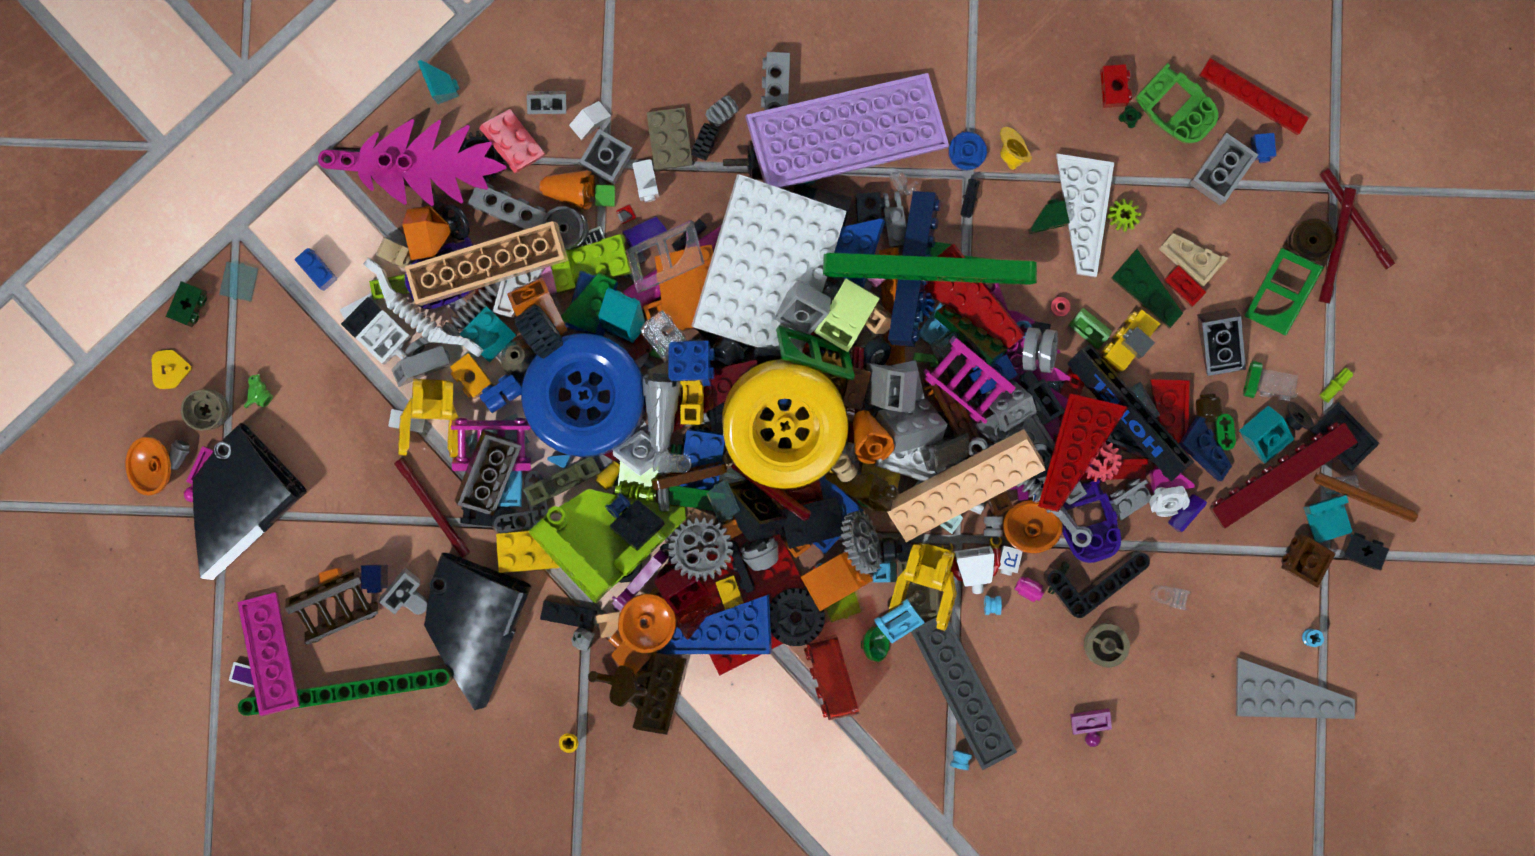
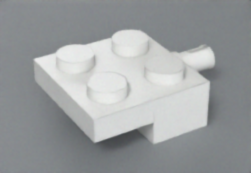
M381 310L356 337L384 365L396 355L401 360L409 357L402 349L411 336L384 310Z

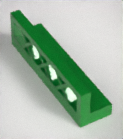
M682 486L669 487V504L733 514L726 493Z

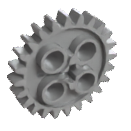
M860 510L848 513L847 516H844L845 520L842 521L843 527H841V530L844 532V534H841V537L844 538L842 544L846 546L844 551L849 554L848 560H852L851 565H856V571L860 570L861 574L876 572L880 568L879 564H882L880 558H883L880 552L883 550L880 546L882 541L878 538L880 534L876 532V526L872 525L873 520H869L868 514L865 515Z
M705 517L702 519V522L695 518V523L692 524L690 520H687V526L682 523L680 524L681 531L674 530L676 536L670 537L674 543L669 544V548L672 549L669 551V556L673 557L671 564L677 563L675 570L682 569L681 576L688 573L689 580L692 576H696V581L698 582L700 576H703L704 581H706L708 575L714 579L715 572L721 575L720 568L727 569L725 562L731 563L729 556L733 555V550L729 548L733 547V543L728 542L731 536L725 535L726 528L720 530V523L714 526L713 519L706 523ZM711 535L714 537V540L707 542L704 540V537ZM687 538H692L695 542L688 545L684 541ZM698 547H702L703 552H699ZM714 554L717 556V559L710 561L707 559V556ZM690 557H695L698 559V561L696 563L691 564L687 561V559Z

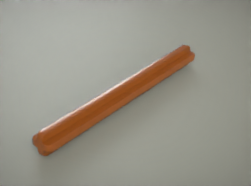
M1317 472L1313 478L1316 484L1347 495L1413 523L1418 518V514L1413 510L1323 473Z

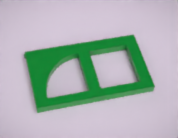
M1281 247L1244 316L1287 336L1324 267ZM1283 258L1311 270L1299 293L1271 281ZM1266 289L1293 301L1287 309L1279 313L1261 314L1254 311Z
M778 325L776 332L782 360L854 380L855 375L849 352L828 340ZM789 337L807 342L811 358L799 351ZM819 346L839 352L842 367L822 362Z

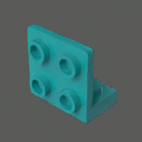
M1340 495L1303 507L1314 541L1321 543L1353 532L1344 504L1349 503L1347 495Z

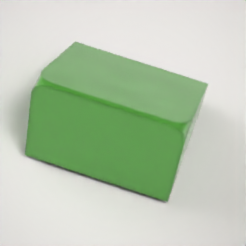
M595 185V206L615 207L616 188L614 185Z

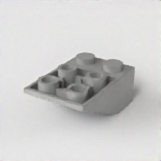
M867 363L866 370L871 371L864 402L897 412L915 410L918 371Z

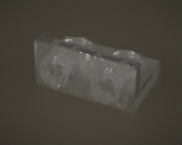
M1262 369L1256 392H1259L1262 397L1271 398L1274 395L1279 396V400L1290 402L1291 399L1297 398L1295 392L1298 376Z

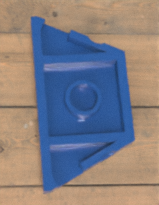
M876 219L842 227L834 253L874 255L885 221L883 219ZM844 277L864 288L867 279Z

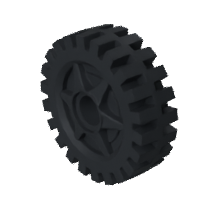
M790 588L780 592L773 598L770 603L771 633L777 640L789 646H803L815 640L821 633L825 622L824 609L819 611L808 590ZM793 612L801 614L802 618L799 622L791 621L790 615Z

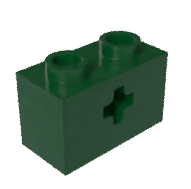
M181 281L165 317L193 327L199 320L201 306L203 307L207 301V291ZM187 302L191 304L190 308L185 306Z

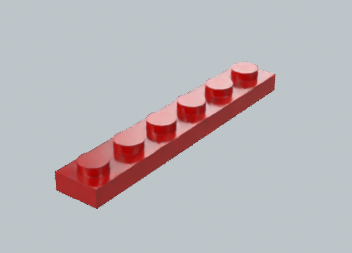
M1209 58L1199 74L1201 78L1296 135L1300 134L1309 119L1306 115Z

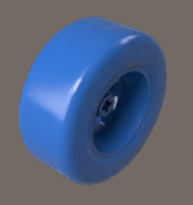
M587 333L562 337L563 346L544 359L536 355L528 366L521 391L524 415L537 437L556 451L575 457H596L607 454L632 437L642 421L646 408L645 396H643V375L630 354L608 338ZM579 371L582 381L577 385H573L568 380V376ZM592 372L603 377L602 382L597 386L589 383V377ZM561 388L571 391L570 400L559 401V390ZM588 391L587 395L589 398L581 401L580 393ZM600 391H610L609 403L605 404L598 401V393ZM574 405L580 409L577 420L570 418L566 414V411ZM595 406L601 412V416L590 421L587 410Z

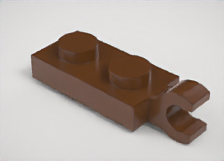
M853 367L854 380L848 379L843 396L844 406H847L846 413L849 422H853L855 408L860 410L862 408L871 371Z

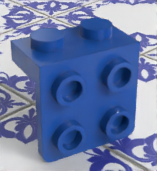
M709 341L669 343V379L671 381L701 380L703 386H711V379H714V367H711V360H714L715 354L714 348H711Z

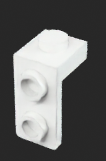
M649 159L633 163L640 201H655L659 197L652 161Z

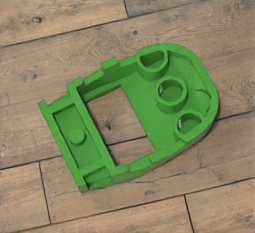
M1167 63L1138 94L1135 100L1151 121L1170 136L1182 143L1198 142L1216 125L1218 109L1211 98L1207 97L1201 90L1202 87L1190 81L1183 73L1177 74L1169 68L1171 65ZM1177 82L1191 97L1165 123L1151 109Z

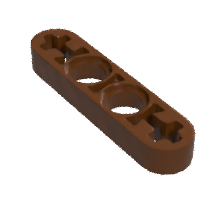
M718 461L653 477L651 482L654 490H660L725 474L727 467L725 461Z

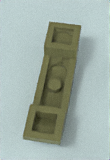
M588 457L542 481L524 488L523 491L533 507L598 475L600 470L594 458Z

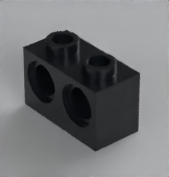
M880 192L856 194L857 224L866 222L870 218L874 220L883 219L885 221V216L881 217V209H884V198L880 197ZM871 199L875 202L876 206L871 209L867 208L865 201Z

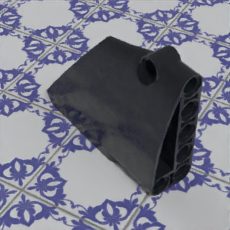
M239 423L225 438L215 445L213 453L193 478L194 527L200 578L213 580L307 492L303 484L253 431L243 423ZM223 444L229 448V452L224 450Z
M443 552L440 555L434 575L430 581V594L424 626L473 709L478 710L487 707L515 634L516 625L529 595L531 585L525 581ZM436 580H442L444 582V585H438L436 583Z

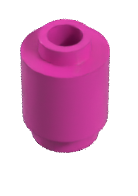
M1023 576L1020 577L1014 590L1018 591L1017 594L1032 602L1040 601L1045 592L1042 590L1043 585L1029 577L1025 578Z

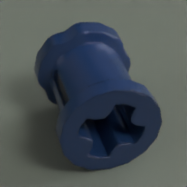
M618 493L617 498L610 505L607 504L605 508L614 518L618 519L619 514L626 507L629 508L631 503L621 493Z

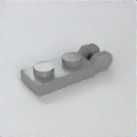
M899 191L895 192L896 207L889 208L888 194L884 193L885 209L883 211L889 247L903 246L907 228L903 206H901Z

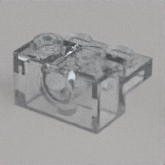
M663 310L646 321L640 329L642 335L664 362L669 360V343L687 341L684 333L674 325L672 318ZM662 331L666 332L668 336H664Z

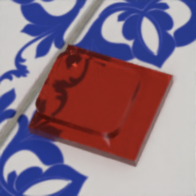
M819 479L805 486L785 489L786 494L801 505L823 500Z

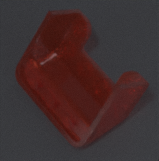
M837 635L814 640L806 644L807 648H804L807 661L811 660L813 668H810L813 680L817 679L819 686L815 687L818 699L822 698L824 703L820 705L823 717H828L830 721L860 714Z

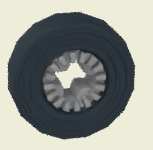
M873 339L863 347V368L866 370L867 363L884 365L891 354V347L884 339Z

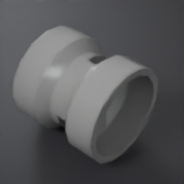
M984 517V523L986 524L984 536H1003V530L1001 529L1003 517Z

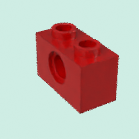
M1126 64L1103 66L1100 69L1103 108L1127 106L1129 101L1132 100V91L1128 89L1130 70H1127ZM1112 83H1119L1121 90H1115L1112 87Z

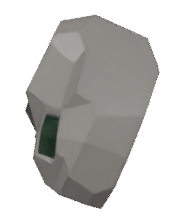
M585 628L576 629L571 639L572 645L579 650L588 652L595 633Z

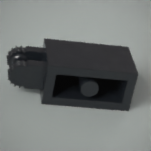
M1026 371L1020 375L1019 381L1022 387L1032 395L1037 410L1036 415L1043 425L1065 412L1044 379L1038 381L1031 371Z

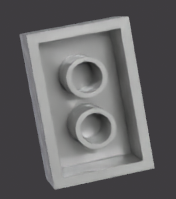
M1225 133L1189 184L1221 206L1229 198L1258 154L1228 133Z
M927 399L916 401L915 410L897 412L884 409L878 411L876 420L893 439V454L941 442L947 427V423Z

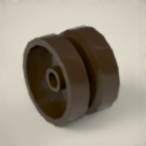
M1308 219L1290 230L1287 236L1286 247L1287 250L1315 263L1332 253L1335 246V234L1327 222L1320 219Z

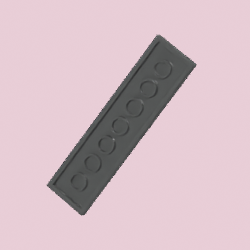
M934 617L911 631L981 769L984 770L1017 753L950 621L947 629L943 631L937 629V617Z

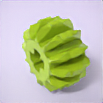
M1125 199L1121 200V204L1115 201V207L1111 206L1109 208V211L1112 213L1108 214L1107 218L1113 219L1110 222L1111 226L1115 223L1117 224L1115 230L1118 231L1122 226L1123 232H1126L1128 228L1133 230L1135 228L1134 224H1139L1140 221L1136 217H1140L1141 213L1135 212L1139 206L1132 207V200L1128 204ZM1122 213H1127V214H1128V216H1127L1126 218H1125V217H1124V218H1121L1120 215H1121Z

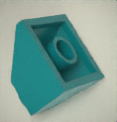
M422 60L417 61L430 94L438 105L459 97L457 90H460L456 79H452L449 74Z

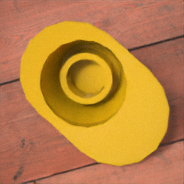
M1003 127L1000 130V137L1003 142L1000 156L1008 167L1014 170L1024 162H1030L1032 156L1022 136L1012 128Z

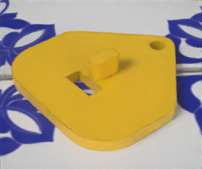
M173 350L157 351L151 359L153 384L159 389L176 388L192 370L191 365ZM162 366H165L166 374H163Z

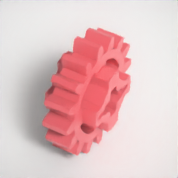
M1106 442L1086 470L1088 479L1093 476L1094 482H1097L1098 478L1105 482L1106 477L1111 480L1113 474H1118V468L1122 464L1119 461L1122 456L1116 455L1119 449H1112L1113 443L1106 445ZM1113 464L1112 467L1106 471L1107 466Z

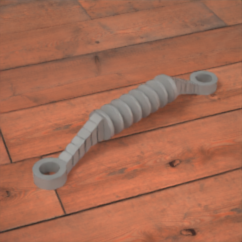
M501 282L485 286V291L479 288L478 291L481 295L473 294L475 301L473 302L468 299L467 302L470 306L462 305L464 313L457 310L459 318L451 316L454 323L446 322L442 327L443 330L449 335L459 337L460 332L458 329L463 330L465 328L464 323L469 324V318L474 319L476 317L474 312L480 313V306L484 308L487 306L486 300L492 303L491 295L497 297ZM428 337L419 338L408 346L406 354L409 357L419 354L423 351L425 345L433 343L428 341Z
M979 437L973 438L968 444L967 451L970 456L979 453L973 449V445L979 444L985 450L988 448L987 442ZM1035 477L1016 485L1017 487L1024 485L1023 492L1030 490L1028 497L1036 495L1034 502L1040 500L1043 490L1040 489L1042 482L1034 484ZM1063 506L1059 512L1046 509L1047 513L1052 512L1055 516L1059 517L1060 521L1072 534V541L1075 545L1086 547L1090 544L1092 540L1091 530L1084 526L1079 527ZM1084 533L1087 539L1080 540L1077 534Z

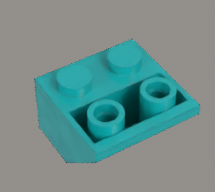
M608 288L598 315L601 328L633 343L646 328L641 303L636 298H630L618 290L615 291Z

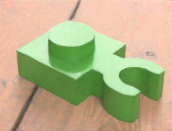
M914 353L913 361L928 363L930 367L937 368L946 356Z

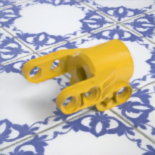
M413 379L412 398H410L404 408L399 421L398 455H407L410 442L411 418L449 420L447 448L449 450V457L456 458L458 456V430H451L452 420L459 417L453 406V382L449 380Z
M926 543L914 544L906 569L897 578L889 612L903 604L902 601L906 598L910 582L943 591L936 622L937 629L945 631L957 595L953 572L950 571L955 552Z

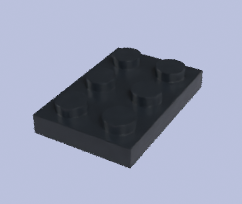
M1336 402L1314 424V428L1310 429V431L1314 435L1320 432L1324 434L1328 431L1327 427L1335 422L1345 423L1358 443L1336 457L1350 471H1353L1380 443L1339 402Z

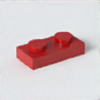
M1177 266L1164 279L1191 307L1207 293L1180 266Z

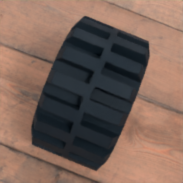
M534 304L515 317V324L519 332L539 357L544 359L563 346L561 335L539 306Z

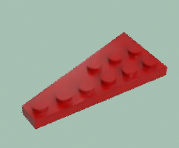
M951 244L937 256L965 258L955 244ZM929 281L928 285H925V292L930 293L944 305L952 307L962 317L970 319L972 324L986 330L991 337L1001 340L1006 347L1011 348L1026 336L985 283Z
M1070 393L1038 507L1059 512L1128 409L1126 406Z

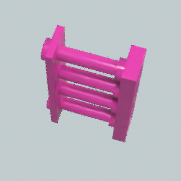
M953 336L949 340L950 344L953 345L950 348L952 350L932 373L927 369L923 371L926 375L925 379L933 386L935 384L940 386L971 412L969 416L979 423L981 420L986 424L987 419L983 416L985 411L1002 392L1004 393L1007 390L1011 394L1016 387L963 342ZM962 353L967 357L966 363L946 386L938 377L957 355L960 356ZM978 366L982 369L980 372L981 376L961 398L953 390L972 367ZM994 379L997 382L996 388L976 410L969 405L968 402L987 380Z
M457 418L452 420L451 430H458V456L452 460V471H466L471 458L466 456V430H477L479 440L483 429L497 430V434L505 437V430H517V443L521 444L522 447L512 471H531V457L525 455V430H530L526 418H516L515 420H467V418Z

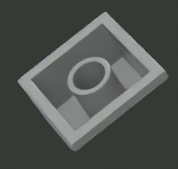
M797 280L787 292L775 316V320L793 330L810 335L829 314L831 298Z

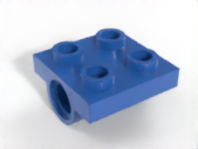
M506 374L498 380L499 383L497 385H489L482 390L483 394L479 397L491 413L507 404L503 397L504 394L510 402L521 395L522 386L516 376Z

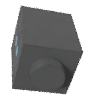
M1136 327L1133 330L1129 328L1122 336L1124 340L1121 344L1140 359L1155 342Z

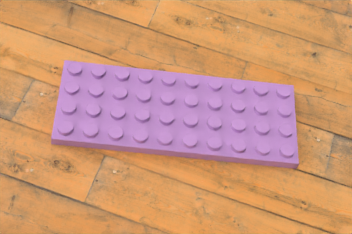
M928 73L745 116L763 181L778 188L949 147Z

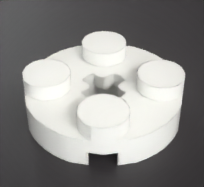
M1184 486L1166 489L1163 487L1157 488L1149 501L1151 511L1156 512L1157 516L1161 517L1178 514L1177 510L1182 507L1185 510L1190 503Z

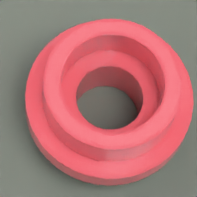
M1057 297L1051 303V311L1056 316H1065L1070 311V303L1064 297ZM1058 303H1062L1064 305L1063 310L1058 309Z

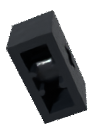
M1359 533L1347 535L1339 557L1381 571L1389 548L1383 547V542L1374 539L1372 542L1365 540L1366 536ZM1362 548H1365V550L1368 551L1367 554H1364V552L1361 551Z

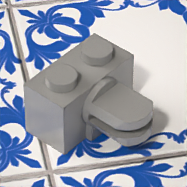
M407 568L400 572L380 596L379 603L394 614L402 606L417 615L424 613L427 609V599L416 591L420 585V579Z

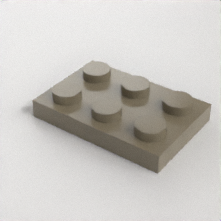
M685 107L647 112L654 170L693 166Z

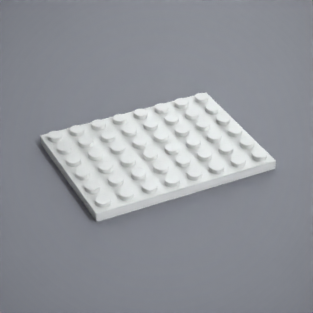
M737 174L691 327L754 347L780 350L776 329L778 325L791 328L775 320V316L787 292L797 280L822 293L827 276L823 275V255L834 253L846 211ZM789 337L793 345L802 352L806 342Z

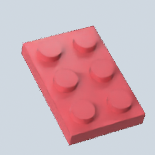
M511 109L483 123L479 128L487 139L492 142L494 148L514 173L526 168L545 155L544 151Z

